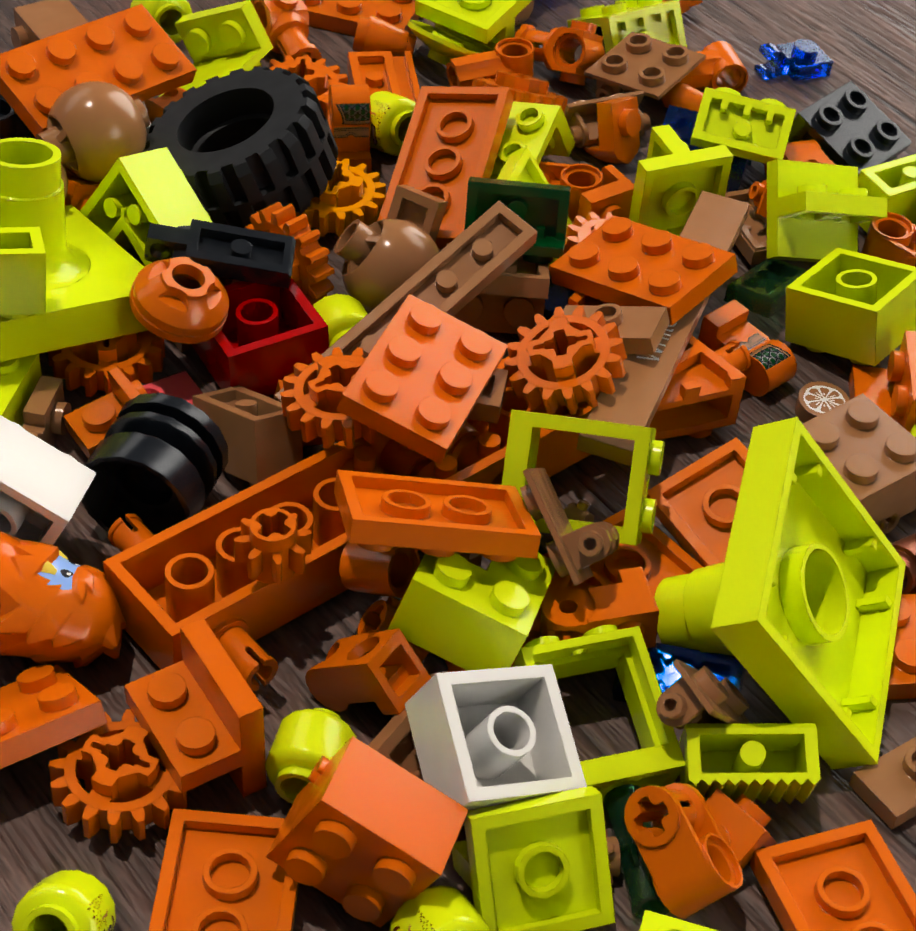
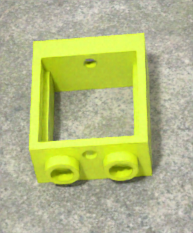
M511 409L501 485L516 486L524 501L520 487L528 483L522 471L536 468L541 428L635 440L623 527H614L619 533V543L636 546L641 543L642 533L652 534L657 500L647 498L650 475L660 476L665 445L664 441L655 440L656 428ZM543 518L537 521L534 520L539 532L550 533ZM568 519L573 531L593 523Z
M602 625L587 631L582 637L559 640V637L553 635L543 636L528 642L520 649L512 667L552 664L556 679L616 668L642 749L580 761L587 786H594L602 793L603 802L629 797L637 789L648 785L666 786L674 783L686 764L674 728L664 724L658 717L656 706L662 692L640 626L618 630L616 625Z

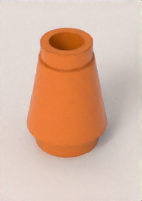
M372 14L370 18L360 16L352 50L358 52L391 51L392 56H404V51L410 50L413 56L417 36Z

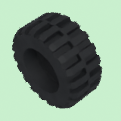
M266 66L254 67L252 71L238 69L230 71V75L221 78L215 76L205 80L206 84L196 89L194 87L182 93L183 97L180 100L169 103L163 109L162 117H156L150 125L143 152L164 147L168 148L213 223L245 228V226L251 224L249 217L252 214L276 202H280L283 207L292 204L295 211L301 214L311 206V200L314 197H320L326 190L328 180H332L337 165L338 147L314 89L302 77L278 67L273 71Z

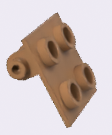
M631 32L584 71V75L597 79L596 98L608 97L616 93L643 90L644 96L659 100L704 61L706 55L688 50L682 45H672L651 38L644 33Z
M529 468L522 471L528 483L520 487L522 497L533 519L537 521L543 518L554 540L547 543L546 547L560 577L570 574L574 585H578L594 576L589 565L604 559L616 551L620 542L617 529L608 522L599 521L573 531L545 468Z

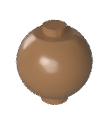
M100 81L83 82L70 87L56 99L48 114L47 130L36 134L35 139L57 146L61 151L62 165L73 176L87 181L101 182L119 157L144 151L147 139L146 127L150 126V119L141 100H133L126 91L118 86Z
M356 219L343 231L334 247V252L345 260L342 267L344 287L348 295L361 302L367 313H370L440 252L434 240L425 230L414 223L401 219H383L369 226Z

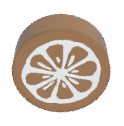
M821 381L811 382L800 389L795 404V413L798 419L805 423L850 399L841 388L834 384Z

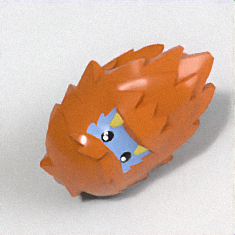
M0 531V655L27 657L41 664L73 662L75 668L87 666L102 653L117 659L120 655L122 630L126 629L127 624L113 588L106 579V574L89 565H79L69 561L68 557L59 550L58 546L21 540Z

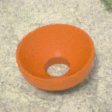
M189 257L163 259L146 265L138 273L129 293L130 307L136 319L150 332L172 342L196 344L208 341L222 330L228 316L229 298L226 289L207 266L193 262ZM180 275L200 283L201 287L197 289L185 288L179 285L172 276Z

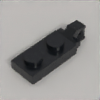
M192 219L191 226L172 227L150 223L144 259L154 262L175 257H189L193 262L207 266L216 277L289 289L296 239L292 236Z

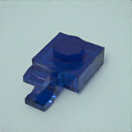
M798 39L795 42L776 45L766 43L759 47V52L769 61L765 64L755 65L754 71L764 80L788 75L793 81L829 76L833 61L812 40Z

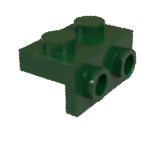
M470 177L468 181L464 230L496 202L500 201L538 231L536 243L523 254V260L539 264L551 263L553 258H560L564 255L571 186Z

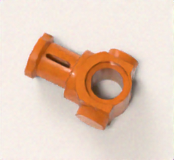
M256 0L253 2L258 17L274 47L271 51L282 54L284 62L286 55L292 56L294 60L296 57L309 55V58H312V62L322 58L320 51L307 39L309 35V11L303 0Z
M572 20L570 28L563 26L555 27L550 32L536 30L531 24H522L515 33V37L524 38L533 43L534 61L544 62L548 70L561 72L559 79L561 82L585 86L586 78H594L585 76L584 71L605 55L602 44L604 36L596 34L597 25ZM581 45V56L575 62V51Z

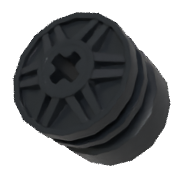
M163 393L140 394L125 403L116 420L111 424L104 439L99 442L84 465L97 474L81 501L88 514L106 531H109L111 525L120 517L132 530L133 527L126 521L125 517L126 514L131 513L139 516L143 524L156 535L200 512L205 500L228 464V445L220 428L204 411L191 403Z

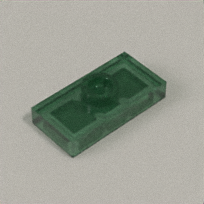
M766 259L728 284L724 301L729 303L735 299L749 309V311L769 318L785 307L786 287L807 270L779 259Z

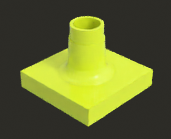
M21 137L0 139V228L40 227L46 251V314H30L22 319H8L0 316V362L148 331L136 319L129 303V293L133 282L145 266L73 205L65 206L64 182L61 179L60 149L49 142L39 139Z
M798 417L755 426L752 429L725 561L695 569L688 574L667 577L659 583L654 597L659 609L657 632L665 649L676 659L683 660L702 656L711 658L735 656L792 723L816 724L819 755L831 769L878 764L906 563Z

